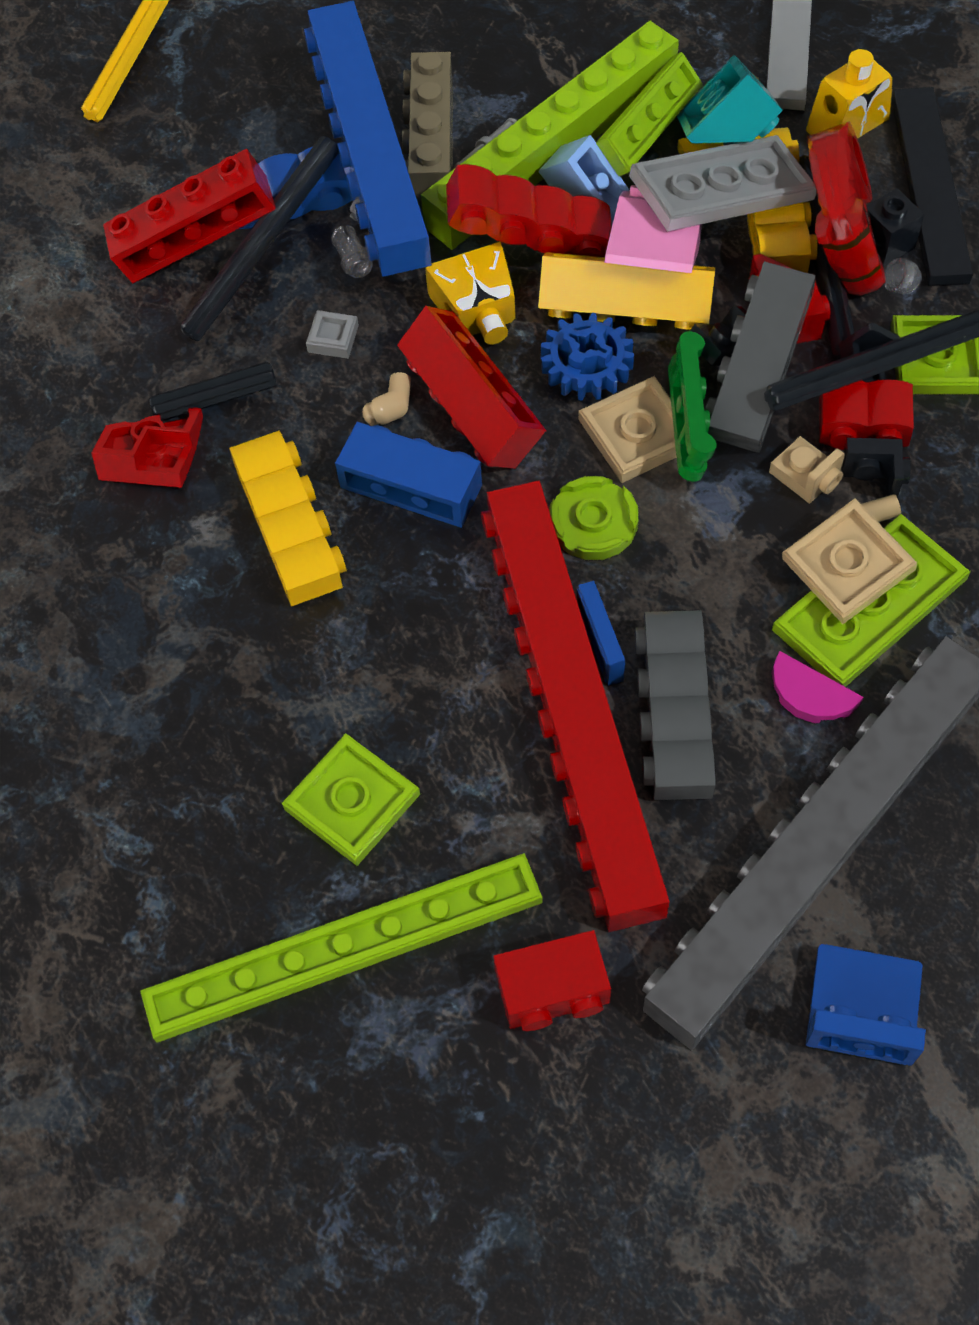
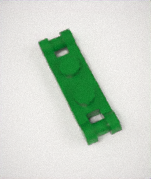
M687 331L682 333L678 340L676 354L672 356L668 366L678 472L683 479L697 482L704 476L707 469V461L713 456L717 443L713 436L708 434L710 412L704 410L703 404L706 394V378L700 377L698 358L702 354L705 341L698 333Z

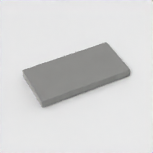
M778 135L754 139L752 142H739L632 164L629 177L667 231L811 201L816 196L814 182Z

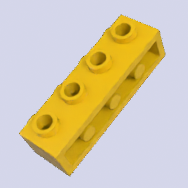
M549 252L542 256L538 308L548 309V316L573 318V312L590 313V315L591 313H596L597 321L603 322L608 317L613 318V322H615L616 315L632 317L633 324L643 326H657L658 319L675 321V328L691 330L694 324H709L715 267L694 265L692 273L604 263L605 257Z

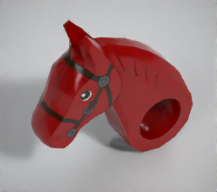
M850 121L809 135L807 138L811 172L816 193L818 194V203L821 206V211L817 214L815 223L818 243L822 244L829 264L839 276L847 292L851 295L861 296L877 291L886 282V277L876 248L866 205L873 200L868 172L856 133Z

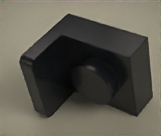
M733 306L721 323L694 324L690 331L696 332L703 337L705 346L701 355L711 366H720L724 356L732 357L736 342L731 341V334L738 315L745 317L747 313L742 306Z
M847 438L843 451L845 456L841 467L843 477H855L864 481L886 478L887 496L895 494L898 498L902 484L909 483L911 474L910 457H903L902 439Z

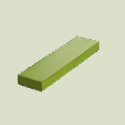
M682 52L670 58L596 142L618 176H622L631 170L632 164L640 160L703 86V83Z

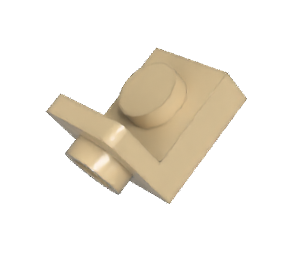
M800 436L771 462L769 473L810 504L822 492L829 494L839 484L843 477L841 467L845 453L837 448L829 456H826Z

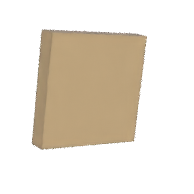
M655 376L579 410L578 420L621 483L676 458L671 398Z
M856 498L782 552V559L842 624L846 623L917 568V562Z

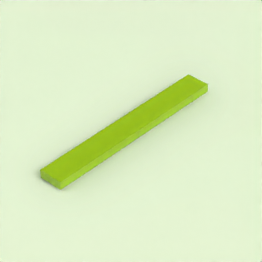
M525 853L140 990L153 1039L157 1043L539 905L542 903V895Z

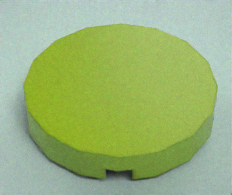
M584 476L568 482L560 489V493L556 496L555 500L553 498L550 504V515L560 547L568 554L584 560H604L620 554L632 543L638 530V505L632 493L624 486L621 488L613 484V480L603 476Z

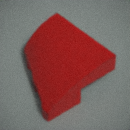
M189 408L188 418L165 423L161 421L159 414L145 417L137 422L125 421L106 425L91 452L98 480L182 488L198 444L203 421L202 409Z

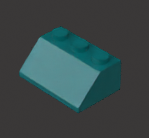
M733 55L687 103L677 117L686 138L691 143L752 142L758 135L761 138L765 137L775 128L780 120L777 116L783 110L765 86Z

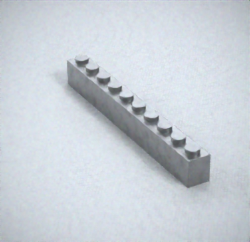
M947 636L935 650L927 646L922 651L911 668L915 672L912 678L907 683L901 679L897 681L884 699L883 703L888 705L879 717L871 713L858 729L855 736L860 740L852 750L849 751L843 747L832 759L827 767V771L831 773L822 785L813 782L797 804L802 809L792 821L784 817L774 828L767 840L772 845L762 857L754 853L747 860L737 875L741 883L731 894L723 890L716 897L706 912L711 919L701 931H697L694 927L691 928L677 945L674 952L679 957L670 968L666 970L663 966H660L650 976L642 989L647 994L643 1007L644 1013L691 1051L696 1047L979 698V658Z

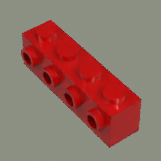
M246 148L233 156L226 157L220 163L205 171L190 176L184 182L169 190L151 197L148 201L133 209L115 216L112 220L104 223L103 227L110 259L133 284L274 211L276 207L267 176Z
M425 306L397 344L408 359V367L414 373L421 376L430 388V396L446 409L452 417L451 423L454 428L467 437L475 448L474 453L483 464L492 468L516 469L547 430L454 311Z

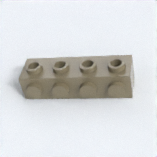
M451 52L411 53V70H404L403 72L404 94L410 95V99H403L404 124H409V129H402L403 154H409V160H405L419 207H422L421 194L451 172L453 167V78Z

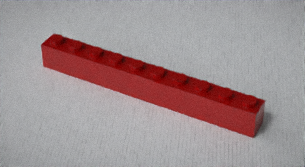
M540 480L487 492L488 510L481 512L486 538L494 537L497 549H492V558L497 576L505 575L508 587L503 588L508 615L517 614L520 627L514 628V634L520 656L528 654L532 668L526 669L530 693L532 697L537 695L541 697L544 709L538 710V719L544 739L552 737L556 752L550 753L556 782L565 781L569 796L562 797L569 826L577 825L582 841L575 842L578 861L582 872L590 870L595 887L589 888L588 892L595 918L604 917L608 933L667 918L670 901Z

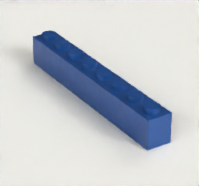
M353 0L307 10L310 27L303 29L308 53L316 52V56H312L316 80H324L325 84L320 85L325 110L332 108L334 112L328 114L333 138L341 137L342 142L337 143L342 168L350 167L351 170L350 173H346L351 199L359 197L360 203L355 204L359 227L361 230L368 228L370 234L364 236L369 260L378 261L382 277L432 266L429 236L355 2Z

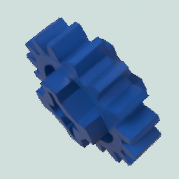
M578 313L574 314L573 323L571 324L560 319L558 321V332L548 329L546 332V342L541 343L542 374H548V384L551 387L561 383V395L564 396L574 390L577 391L578 400L583 401L586 393L592 392L595 399L599 400L601 399V390L606 388L612 394L616 393L617 382L627 383L629 370H633V340L626 339V328L624 326L613 329V318L611 317L605 319L603 323L597 321L596 313H591L589 320L585 321L582 320Z

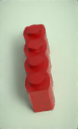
M470 164L457 165L446 184L448 225L455 230L470 235L488 234L491 238L510 245L526 244L533 250L541 253L605 257L612 228L610 206L598 198L572 196L569 192L554 186H534L528 180L517 176H496L492 171L484 167Z

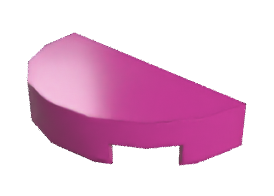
M779 651L772 670L774 688L779 695L780 704L795 717L811 723H820L821 720H835L840 717L844 719L849 717L861 705L863 696Z

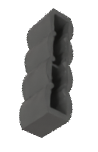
M702 610L645 612L643 627H635L636 655H644L645 669H637L638 698L647 697L648 712H640L641 741H650L651 756H643L642 758L643 785L652 786L654 800L713 799L715 763Z

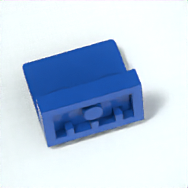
M827 944L819 945L816 955L806 1046L912 1066L924 1051L926 1029L917 1028L922 963L915 960Z

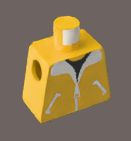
M864 49L852 51L847 64L823 78L806 126V131L810 135L850 121L858 139L889 120L893 79L890 73L874 60L871 52Z
M501 242L431 263L432 266L425 267L428 294L437 308L454 311L472 335L481 333L487 344L500 343L507 337L508 329L505 324L511 323L515 319V296Z

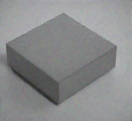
M317 310L306 342L308 353L349 359L359 327L358 317Z

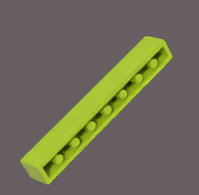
M648 21L460 165H477L492 171L496 176H517L528 180L534 186L544 179L539 170L561 145L588 135L596 139L609 129L670 58L678 54L679 40L652 21ZM455 169L421 194L423 220L426 230L451 250L471 236L448 225L446 184Z

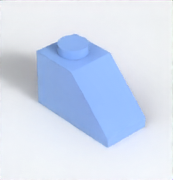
M591 135L561 145L539 170V173L549 186L561 188L572 196H591L606 202L610 206L612 224L622 191H630Z

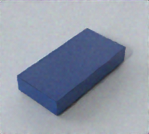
M594 581L580 584L577 589V603L604 682L608 686L623 682L625 658Z

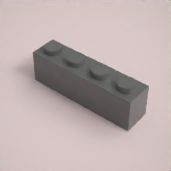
M765 261L759 276L751 275L744 298L745 301L750 302L746 316H737L731 334V341L736 342L732 357L724 356L718 371L717 382L722 383L718 398L710 397L705 409L710 412L708 433L716 441L760 453L774 410L770 409L768 402L765 401L764 393L767 391L768 385L785 379L814 293L816 275Z

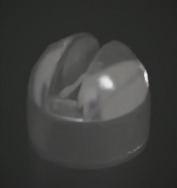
M895 258L888 264L885 270L886 282L884 285L890 292L898 294L911 293L919 287L922 280L921 271L918 269L917 264L907 259Z

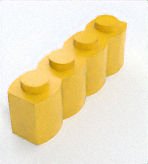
M788 127L774 128L765 136L778 135L799 162L798 140L791 139ZM809 202L747 214L753 255L762 254L790 268L808 273L810 260H816L817 238L815 234H809L808 229L811 225V206Z
M279 430L230 447V453L237 474L291 607L343 588L340 574L347 571L343 556L338 546L330 548L325 537L332 535L323 510L315 512L310 503L317 500L308 475L300 477L296 468L302 466L294 442L285 443Z

